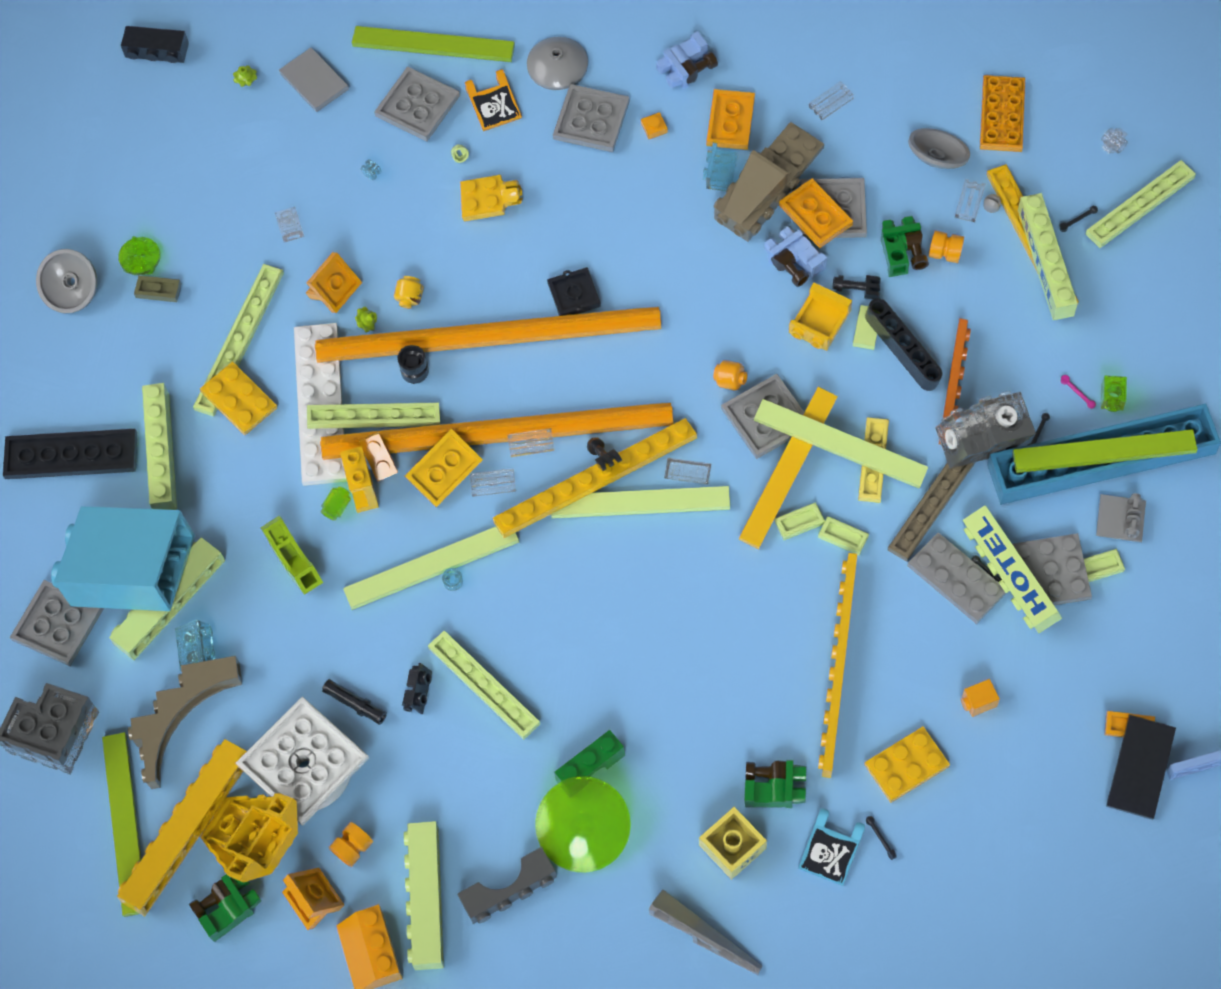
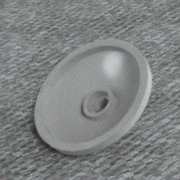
M551 37L540 41L531 49L527 58V70L531 79L539 86L550 90H563L569 88L570 84L576 85L585 76L588 68V58L584 48L578 42L566 37Z
M922 128L910 134L908 144L912 152L929 166L940 169H955L965 165L970 158L968 147L960 139L947 132Z
M71 249L54 251L43 259L37 270V291L42 301L52 310L60 313L78 312L84 309L95 296L97 289L96 270L91 261L78 251ZM72 278L75 279V284H74V285L71 284V279H72Z

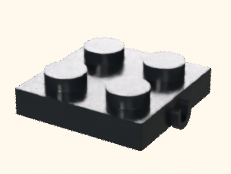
M588 267L573 272L566 270L563 272V275L547 279V284L559 316L575 315L601 307V302Z

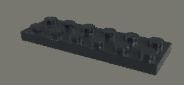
M134 428L5 436L4 479L136 472L137 430Z

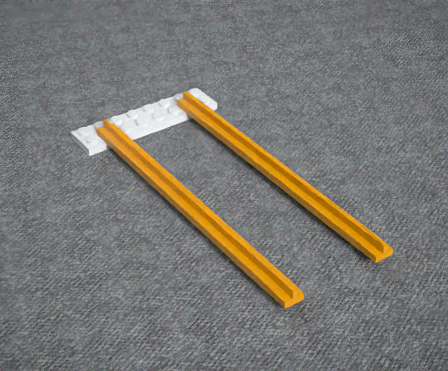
M659 307L338 337L337 323L294 327L302 484L307 486L347 482L340 453L360 447L359 440L377 432H380L389 453L430 450L450 429L455 431L471 446L673 425L671 403H659L344 434V428L307 429V405L342 404L341 360L398 355L399 351L408 345L419 346L424 352L658 330L661 329Z

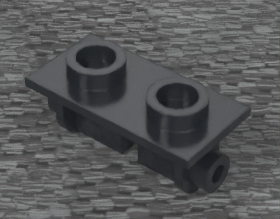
M419 663L418 666H412V669L409 670L406 686L413 687V690H405L402 702L404 711L412 712V709L420 714L424 712V707L427 704L429 684L432 681V671L422 663Z

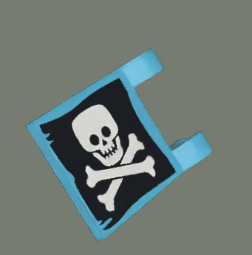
M820 809L798 869L843 886L865 831V825L857 822L852 836L848 837L825 828L829 818V811Z

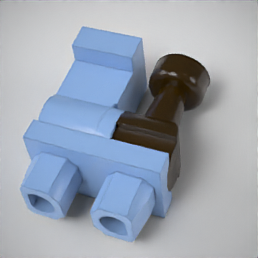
M697 31L691 35V39L680 45H675L671 49H666L664 57L656 61V69L660 74L667 71L671 72L666 76V81L671 88L681 85L684 89L688 87L689 83L696 81L699 72L705 68L713 69L717 67L718 61L711 51L707 53L708 44Z
M787 226L779 234V237L783 240L781 243L778 244L774 238H770L764 243V249L769 255L768 261L778 271L786 270L792 276L791 281L796 287H800L809 277L812 279L826 269L827 257L822 252L819 253L811 245L810 241L803 236L800 230L794 232ZM795 263H797L803 270H798V268L795 266Z

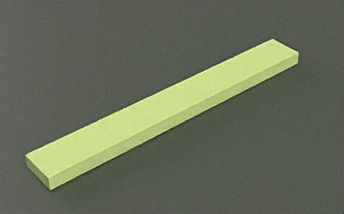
M263 264L204 384L232 361L239 367L284 274L282 269ZM201 392L199 393L193 406L194 410L214 417L218 409Z
M762 399L754 421L916 488L921 487L928 466Z
M729 486L591 493L552 513L551 518L730 510Z
M493 527L343 588L351 609L354 610L517 544L519 540L516 533L503 538L498 528Z

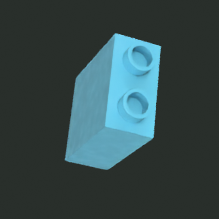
M81 506L75 524H70L66 529V549L62 560L55 562L51 572L52 584L60 590L70 606L171 611L195 534L180 510Z

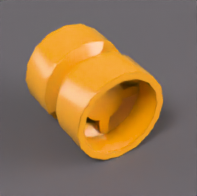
M935 230L929 258L941 259L944 256L946 261L958 264L965 236L952 234L948 237L947 233Z
M350 822L342 831L343 836L337 837L328 848L341 861L352 867L360 858L359 853L361 851L365 852L374 841L359 826Z

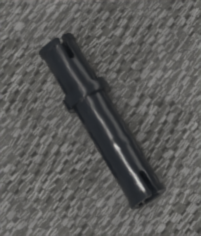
M328 679L322 687L323 693L354 709L359 716H365L378 725L384 722L387 712L371 704L369 699H363L331 679Z

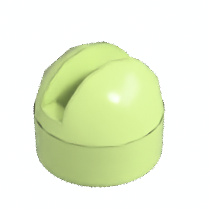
M457 144L452 147L451 156L454 161L462 163L467 160L469 152L465 146ZM458 150L461 151V153H462L461 156H458V154H457V151H458Z

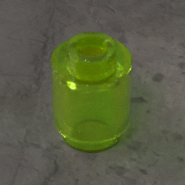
M340 486L337 488L333 487L321 505V514L333 521L341 517L351 500L349 491Z

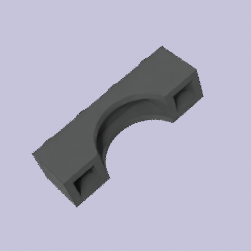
M540 847L521 858L520 874L509 887L494 890L477 882L457 895L472 923L478 922L480 924L490 919L492 913L498 910L502 912L510 908L512 902L517 899L524 900L533 894V890L540 886L545 888L551 885L557 875L543 848Z

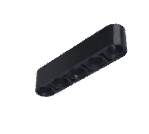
M881 298L873 299L865 314L866 321L918 385L926 391L934 390L943 375L939 365L888 303ZM873 310L879 311L880 314L875 313ZM886 326L892 327L894 330H890ZM913 359H917V360H919L921 363H917V362H915ZM927 375L932 376L934 379H929Z

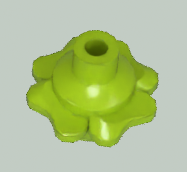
M249 65L240 66L233 73V77H235L233 81L241 87L245 85L251 86L253 81L257 80V71L251 69Z
M367 307L357 309L355 317L357 326L365 332L373 331L377 322L376 313L368 310Z

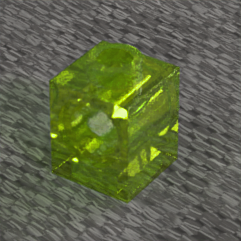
M1104 375L1101 384V409H1107L1111 412L1123 410L1127 396V377ZM1109 393H1115L1118 397H1113Z

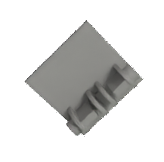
M1137 493L1132 494L1130 498L1101 494L1096 536L1142 543L1146 501Z

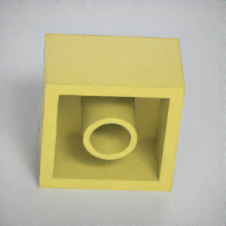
M733 807L699 837V846L732 880L767 849V840Z

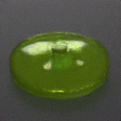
M576 776L557 783L546 793L537 810L535 829L538 842L551 861L566 870L586 873L600 870L619 857L628 842L631 821L625 800L612 785L595 777Z

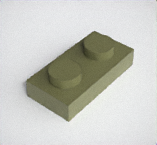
M138 276L134 295L140 299L177 302L181 282L177 279Z

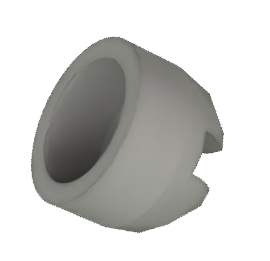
M990 194L984 199L983 207L987 212L995 213L1000 209L1001 200L998 195Z

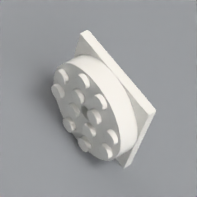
M302 696L236 762V765L266 792L268 797L280 793L297 801V821L303 826L318 810L329 806L341 796L351 776L369 759V756ZM303 761H309L308 765L310 768L307 766L300 768L299 765Z

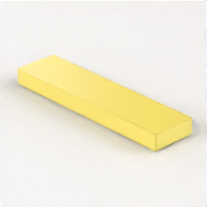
M867 417L864 441L886 449L889 420ZM862 465L858 501L881 502L882 473Z

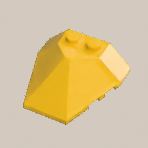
M276 793L272 797H266L264 794L258 795L257 798H250L248 796L226 797L200 838L210 852L215 855L217 862L222 865L229 877L241 882H247L270 875L279 865L280 860L298 834L297 801L280 793Z

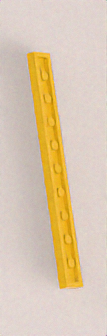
M684 418L618 452L622 461L618 463L614 459L612 467L605 464L607 468L605 471L602 472L597 464L494 516L493 522L503 538H506L697 439V433L687 419Z
M848 553V560H843L841 574H846L845 582L840 581L839 595H843V602H838L836 616H841L840 624H835L834 637L838 638V644L833 645L831 659H836L835 667H830L829 680L833 681L832 689H827L826 702L830 703V711L825 710L823 723L828 725L827 733L822 732L821 746L825 747V754L819 756L818 769H823L822 777L831 778L857 563V554Z

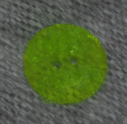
M132 236V239L128 240L121 247L118 253V261L125 273L149 275L155 271V267L160 261V249L150 238Z

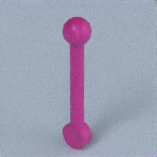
M1068 375L1061 377V383L1067 384L1087 403L1088 408L1093 409L1096 407L1095 401L1089 400L1069 381Z

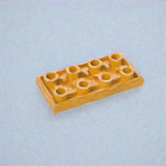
M983 76L980 149L1022 152L1025 78Z

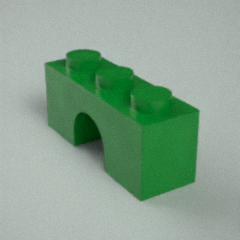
M608 730L554 772L557 783L571 798L589 784L588 780L596 771L603 767L609 769L625 756L624 746L611 730Z

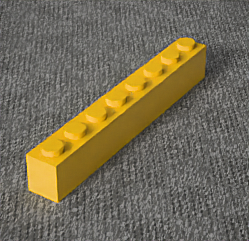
M226 739L223 740L221 745L218 744L215 747L212 758L208 764L205 763L202 766L195 783H191L188 786L186 796L182 802H178L172 811L173 815L169 821L164 822L160 827L156 840L149 843L145 856L134 865L132 875L120 885L117 897L122 904L144 917L147 915L244 772L236 765V762L247 752L246 750Z

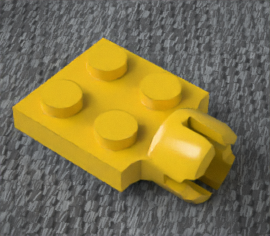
M501 175L460 181L461 209L464 222L505 215V208L519 205L523 198H519L522 196V188L518 180L505 182Z

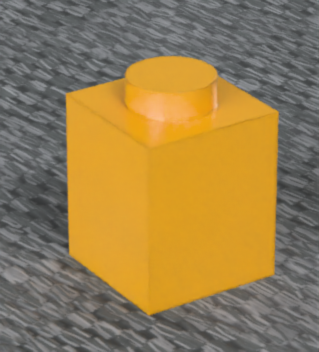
M990 679L965 688L961 703L964 710L969 711L971 716L974 717L996 708L1000 698Z

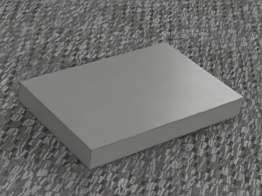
M309 48L279 69L281 76L316 112L349 90L348 85L312 48Z

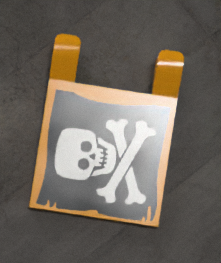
M503 69L496 71L498 86L476 92L472 80L465 82L466 92L483 131L522 118Z

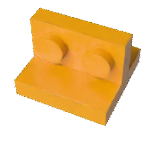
M332 252L306 282L310 287L306 295L310 299L322 301L332 313H337L362 284V281L338 253Z
M320 868L291 873L283 879L287 887L282 893L307 930L314 929L326 914L340 911L344 906V903Z

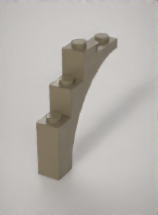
M236 656L181 665L182 674L178 675L180 688L156 692L157 700L153 701L155 714L130 718L131 727H128L130 741L133 740L136 746L139 747L140 758L142 761L144 760L145 766L144 769H141L142 780L151 789L161 788V766L164 752L180 722L193 708L208 697L225 689L242 685L240 663Z

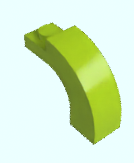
M280 516L260 527L277 558L304 595L323 583L315 567L301 551Z

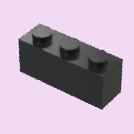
M135 26L125 27L121 42L125 58L168 61L170 63H184L189 45L185 31Z

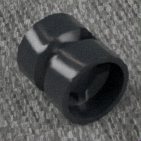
M408 345L402 348L397 356L401 376L406 382L411 384L424 381L428 376L429 369L423 349L416 345Z

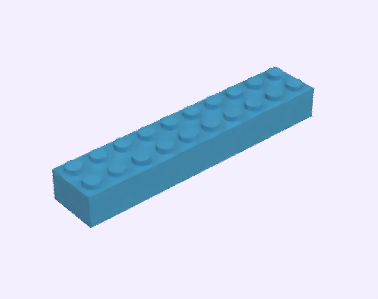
M1202 404L1014 448L1021 449L1193 430L1198 449L1193 454L1016 473L1012 454L1013 449L990 454L987 466L1000 505L1215 455L1221 441L1207 404Z

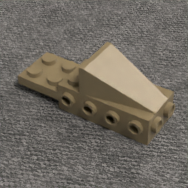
M790 122L769 148L765 147L761 153L755 150L751 152L744 169L739 175V179L736 183L732 182L727 188L725 196L718 198L715 202L714 219L737 236L749 242L754 235L758 234L764 222L772 217L775 209L779 206V201L798 186L800 182L799 177L824 149V143Z

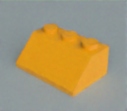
M379 904L357 911L336 925L354 989H374L403 979L384 914Z

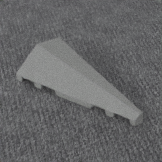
M662 890L649 907V915L692 936L693 943L756 975L759 974L762 965L666 891Z

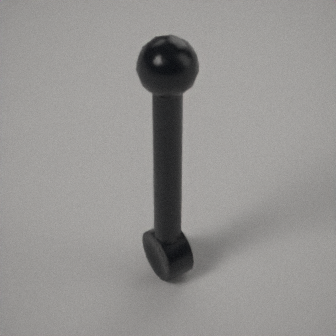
M1091 206L1090 210L1068 223H1061L1059 226L1060 231L1066 232L1069 226L1090 214H1096L1098 212L1097 206Z
M1043 413L1041 415L1042 421L1036 431V434L1032 439V442L1028 445L1035 444L1037 442V439L1046 421L1050 419V415L1048 413Z
M979 556L972 557L971 560L997 582L1002 580L997 575H993L991 570L980 561Z
M868 816L866 824L872 827L886 849L888 857L891 860L895 859L897 855L890 848L875 825L874 817Z

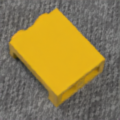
M813 282L807 300L796 318L789 323V333L796 339H803L817 349L822 348L827 351L851 312L852 300Z
M362 446L342 451L340 455L357 513L378 508L371 474Z

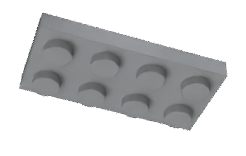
M937 533L907 565L975 624L1006 594L999 582L940 533Z

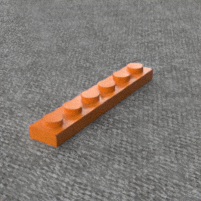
M959 318L940 431V445H947L945 439L946 430L955 428V425H951L952 418H957L958 406L954 404L955 399H960L962 386H957L958 379L963 380L965 367L961 366V361H966L968 348L964 347V342H969L971 329L967 328L968 320Z

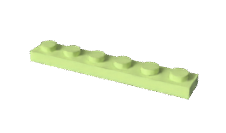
M1180 160L1087 229L1086 235L1099 248H1102L1192 181L1196 173Z
M439 403L307 405V429L440 425Z
M443 631L428 645V649L523 740L540 725V721L447 632Z

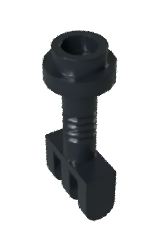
M838 275V277L833 278L832 289L836 290V292H842V288L858 289L864 291V298H880L878 291H880L879 284L881 278L866 275L865 282L843 280V275Z
M591 438L587 442V450L590 454L599 456L595 461L602 472L607 469L605 464H608L610 467L614 465V459L618 463L622 461L615 449L606 452L604 450V442L600 438Z

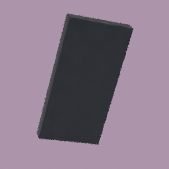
M1133 715L1128 716L1106 807L1151 820L1154 819L1176 727Z

